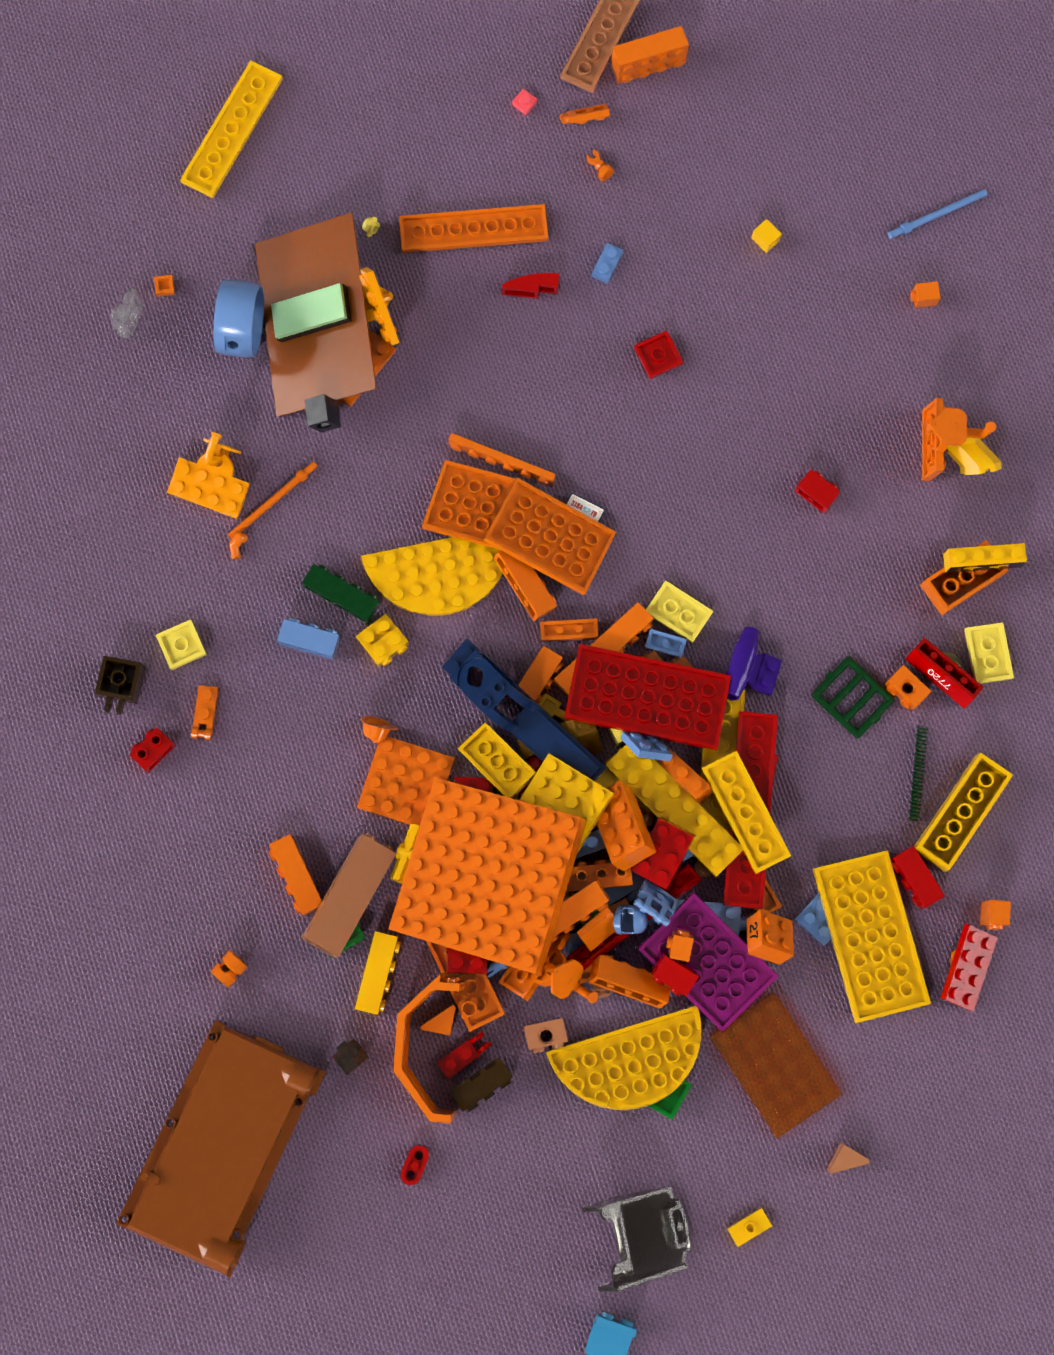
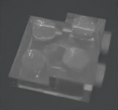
M129 288L128 294L124 295L123 305L117 303L116 308L111 312L113 329L117 330L116 335L122 338H134L143 308V302L136 289Z

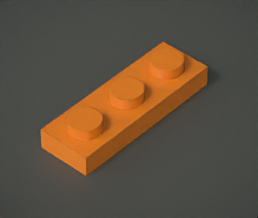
M597 618L540 622L541 642L598 639Z

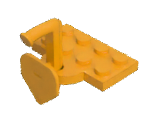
M368 267L360 269L361 275L359 277L363 285L367 322L378 321L381 325L379 332L382 339H385L391 345L398 344L399 340L387 310L390 300L393 299V294L378 285L372 269Z
M211 432V439H203V441L209 444L206 453L199 458L197 463L179 457L167 493L239 519L251 483L233 477L234 466L229 458L230 451L241 454L242 451L220 443L219 440L222 438V435Z

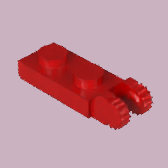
M483 1031L471 1040L468 1039L436 1063L447 1079H450L478 1058L483 1051L492 1045L490 1041L486 1042L478 1050L472 1045L483 1038L485 1035Z

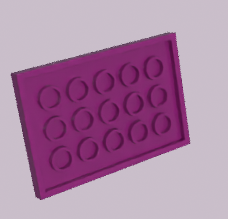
M693 892L669 918L671 921L668 926L661 924L638 947V950L655 965L663 952L668 954L669 948H666L668 936H672L673 931L678 932V929L689 931L694 938L689 962L678 961L696 971L699 978L688 993L687 998L723 1032L778 977V974L761 958L749 955L747 944Z

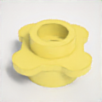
M376 217L367 218L362 225V229L367 232V237H371L380 228V223L377 222Z

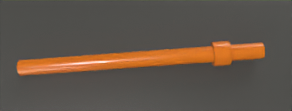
M312 461L303 470L300 469L293 479L228 533V536L232 539L236 533L244 531L298 483H303L308 478L307 476L318 467L317 464Z

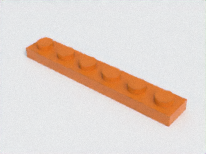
M450 434L448 439L449 445L456 451L461 452L463 450L468 452V455L473 458L480 457L491 465H501L506 471H516L524 478H534L542 485L548 486L549 484L553 486L555 473L456 434Z

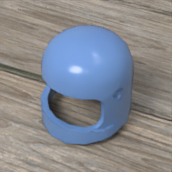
M618 905L613 921L617 934H639L645 931L648 923L647 913L639 911V907L636 905Z

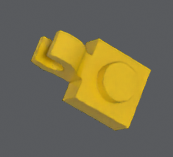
M545 693L539 705L553 718L556 716L562 722L567 721L568 719H564L565 711L560 709L562 703Z

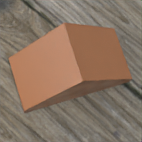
M840 1143L827 1167V1171L832 1174L870 1164L868 1158Z

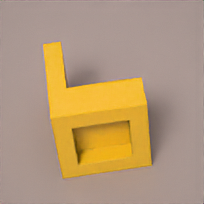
M766 219L753 231L751 238L767 253L780 241L782 233Z

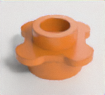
M476 998L459 1002L462 1019L467 1020L469 1017H478L480 1015Z

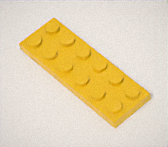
M737 751L701 768L755 874L791 857Z

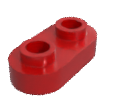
M416 1145L408 1154L401 1171V1179L407 1185H414L421 1178L429 1159V1151L425 1146ZM416 1152H422L423 1158L417 1159L415 1156ZM408 1171H414L415 1176L409 1178L407 1175Z

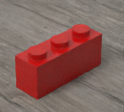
M914 846L907 848L890 859L894 872L896 874L899 873L903 879L901 880L903 887L913 895L911 898L916 907L925 909L945 897Z

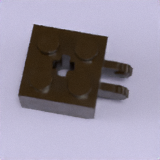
M103 656L95 694L99 697L107 698L104 708L106 713L111 711L113 700H118L116 715L123 713L125 702L137 704L146 669L142 663ZM123 676L124 680L121 683H118L117 680L121 679Z

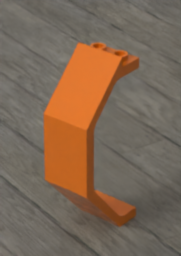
M446 972L436 977L397 1014L393 1069L396 1076L429 1121L439 1123H451L456 1118V1110L440 1109L434 1104L409 1068L408 1056L412 1013L435 990L460 992L464 989L465 981H460V977L445 978Z

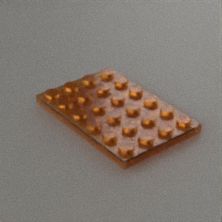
M775 993L737 1017L723 1032L719 1029L709 1036L776 1139L842 1095V1092Z

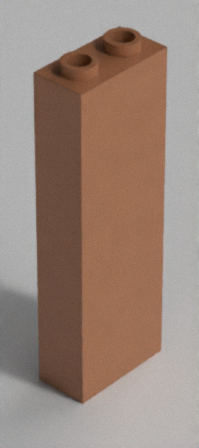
M368 833L366 835H359L301 939L334 958L340 956L396 856L391 846L385 843L379 844L376 842V838Z

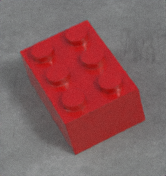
M660 817L650 834L656 853L634 865L631 871L667 890L696 835Z

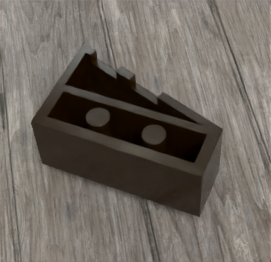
M498 1057L449 1092L463 1112L466 1109L470 1112L479 1106L477 1102L482 1098L486 1101L495 1095V1089L498 1087L503 1089L512 1083L510 1079L513 1076L501 1058Z

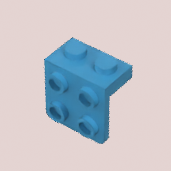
M602 1312V1314L596 1313L585 1348L586 1354L627 1355L632 1337L635 1338L637 1332L636 1326L627 1319L622 1318L621 1321L614 1319V1315L607 1312Z

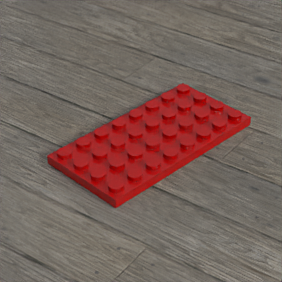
M579 644L564 719L630 733L635 732L644 736L717 751L731 675Z

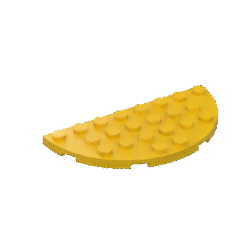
M454 537L361 556L369 579L387 600L404 610L427 616L450 615L472 607L485 598L503 576L501 569L494 560L495 555L501 551L496 547L495 549Z
M693 1006L546 1052L550 1065L560 1081L581 1099L593 1105L613 1110H632L647 1107L674 1092L692 1070L701 1042L700 1013L698 1008Z

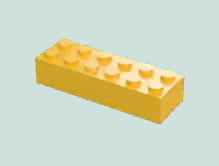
M979 753L975 755L914 845L919 855L943 872L949 871L1013 774L984 754Z

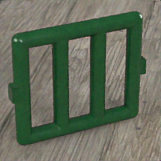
M850 656L846 657L833 672L830 671L825 676L826 679L811 694L815 701L857 739L874 723L876 724L881 719L880 716L895 701V698ZM850 666L857 674L829 703L821 694ZM864 679L871 688L843 716L835 707ZM878 692L885 701L857 729L849 721Z

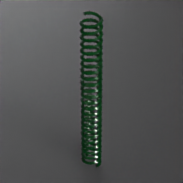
M920 725L917 726V728H919L917 732L919 733L916 734L918 736L916 737L917 744L915 745L917 747L915 749L916 756H914L916 758L914 762L916 763H914V775H912L914 777L912 779L914 781L912 782V785L914 786L911 787L913 789L911 790L912 797L910 798L912 800L910 802L912 805H910V817H908L910 820L918 821L917 819L913 818H920V816L913 814H920V812L912 810L921 809L912 806H921V804H915L912 802H922L920 800L914 799L922 798L919 796H914L922 795V793L914 792L922 791V789L914 787H923L922 785H917L914 783H923L922 781H917L916 779H924L921 777H916L924 776V774L916 773L924 772V770H919L916 768H925L924 766H918L916 764H925L924 762H918V760L925 761V759L918 757L926 756L917 754L926 753V751H920L917 749H927L926 747L918 746L927 745L925 743H919L920 741L927 742V740L919 739L927 738V736H922L919 734H928L927 732L919 731L928 730L927 728H921Z

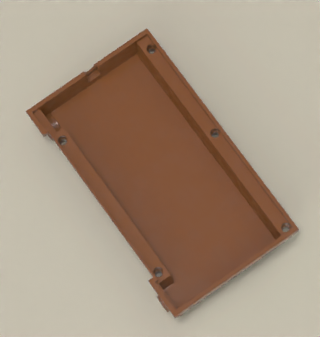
M215 1020L116 1224L230 1278L247 1241L243 1240L245 1233L311 1094L316 1096L326 1071L283 1052L284 1048L256 1035L250 1037ZM215 1034L216 1038L211 1040V1036ZM298 1099L302 1100L301 1105H297L296 1102ZM171 1120L174 1122L173 1126H169ZM124 1216L127 1218L126 1222L122 1221ZM235 1232L239 1233L238 1238L234 1237Z

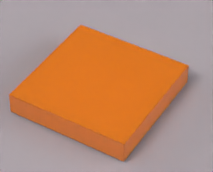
M608 907L577 931V934L590 952L615 932L613 924L614 915Z

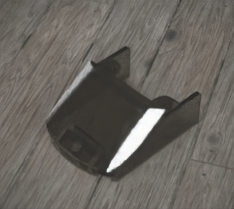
M670 1186L611 1197L608 1200L582 1207L583 1212L599 1211L603 1220L613 1221L621 1259L612 1267L613 1281L598 1286V1291L618 1292L687 1268L688 1263H685L686 1254L690 1251L688 1224L681 1202L675 1198L671 1192L673 1189Z

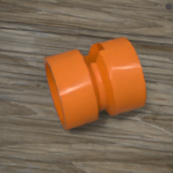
M231 950L222 957V963H217L211 969V973L228 988L237 980L236 976L242 975L248 968Z

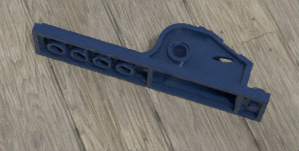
M466 639L442 666L451 676L450 679L487 717L499 727L517 737L542 762L548 754H551L593 781H596L607 769L600 760L469 639ZM474 666L483 671L482 685L480 687H475L468 679L469 672ZM507 694L524 707L514 720L505 716L497 708V705Z

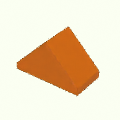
M451 1005L423 1024L421 1029L451 1036L456 1011L455 1005Z

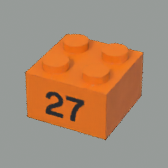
M761 909L746 919L749 955L778 965L794 956L792 920Z

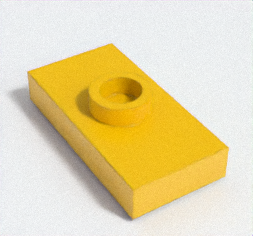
M759 1208L728 1227L727 1230L737 1247L772 1227V1224L763 1209Z

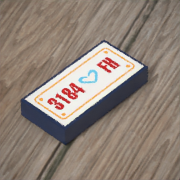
M571 493L566 503L568 506L597 522H600L605 512V509Z

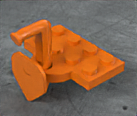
M935 398L922 409V481L929 482L944 471L946 466L944 452L948 445L961 446L966 442L967 438L984 439L996 430V424L990 421L985 424L983 429L967 428V416L963 410L959 408H946L944 398Z
M562 931L557 935L559 939L550 944L541 976L509 966L499 980L501 985L527 1002L538 985L543 987L551 986V993L559 999L567 998L571 991L574 990L588 999L590 1003H595L598 1000L596 992H592L578 983L583 974V966L574 959L566 961L565 955L561 952L571 937L569 932L565 934Z

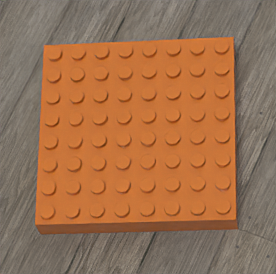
M435 777L388 929L541 976L587 821L578 816Z

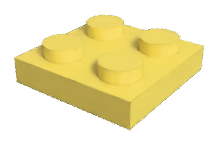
M191 619L156 634L171 670L207 655Z

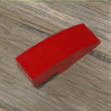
M535 273L512 279L502 284V295L538 299L539 292L557 294L559 273Z

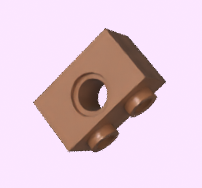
M563 1018L524 1026L528 1049L533 1050V1053L545 1051V1047L551 1045L553 1049L564 1047V1042H568ZM544 1030H548L552 1034V1038L548 1042H544L540 1038V1034Z

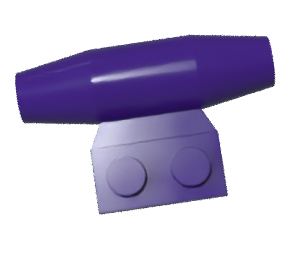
M745 627L735 645L726 673L731 675L727 696L729 700H739L747 682L752 689L770 696L773 693L782 660L766 653L757 654L759 631L756 628Z

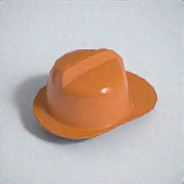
M363 716L361 718L363 734L374 743L385 740L390 730L399 729L379 717Z

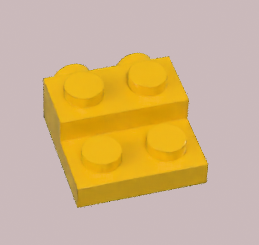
M387 614L356 635L357 640L378 667L388 665L393 660V656L397 653L399 655L404 653L409 645V641Z

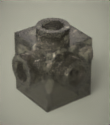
M355 1039L348 1043L346 1041L342 1042L336 1048L338 1052L332 1056L346 1075L350 1074L369 1058Z

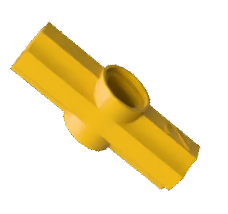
M410 824L404 842L397 849V861L390 876L391 880L403 883L420 825Z

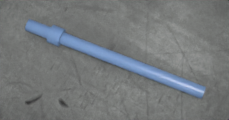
M983 189L910 223L905 222L900 227L889 231L888 236L892 239L901 234H908L916 227L986 197L987 191Z

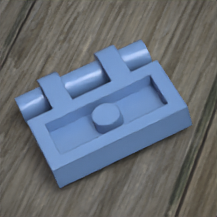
M646 879L638 892L640 898L637 897L633 904L639 907V911L652 916L653 920L658 924L662 923L668 926L671 921L669 918L674 914L679 900Z

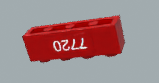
M925 637L905 659L963 709L984 688Z

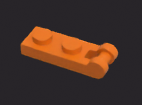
M198 686L191 738L198 739V737H203L205 740L212 739L218 687ZM200 725H207L206 730H200Z

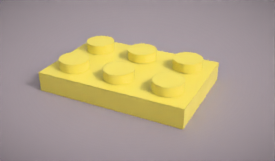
M666 580L646 609L656 621L687 639L690 643L694 642L713 613L711 609Z
M996 623L965 628L964 632L973 678L980 684L1013 679L1014 675L1004 624Z

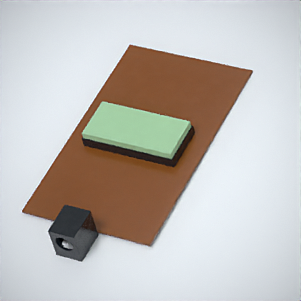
M352 212L255 243L259 281L264 289V321L276 417L306 409L308 426L321 433L341 427L337 400L377 389L363 285L359 277L361 271Z

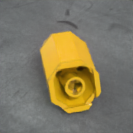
M967 438L966 442L961 446L948 445L946 452L960 466V474H983L989 471V469L990 472L1002 469L1001 461L981 439Z

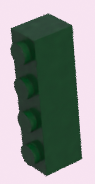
M313 564L302 581L303 587L369 624L380 606L377 600L378 597L370 592L368 594L362 592V588L354 583L351 585L346 583V579L339 574L334 576L329 573V569L325 566Z

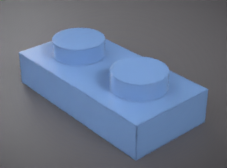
M606 243L591 277L608 284L623 254V249Z
M650 629L645 647L682 657L687 639Z

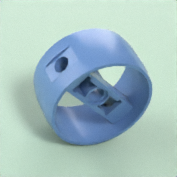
M223 280L219 286L215 305L213 331L215 351L226 356L254 358L259 351L263 330V286L250 281Z

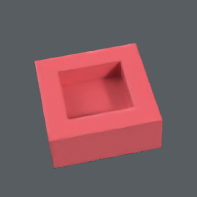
M522 89L512 101V105L527 115L537 103V98L525 89Z

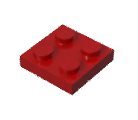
M667 330L633 347L650 380L683 365V360Z

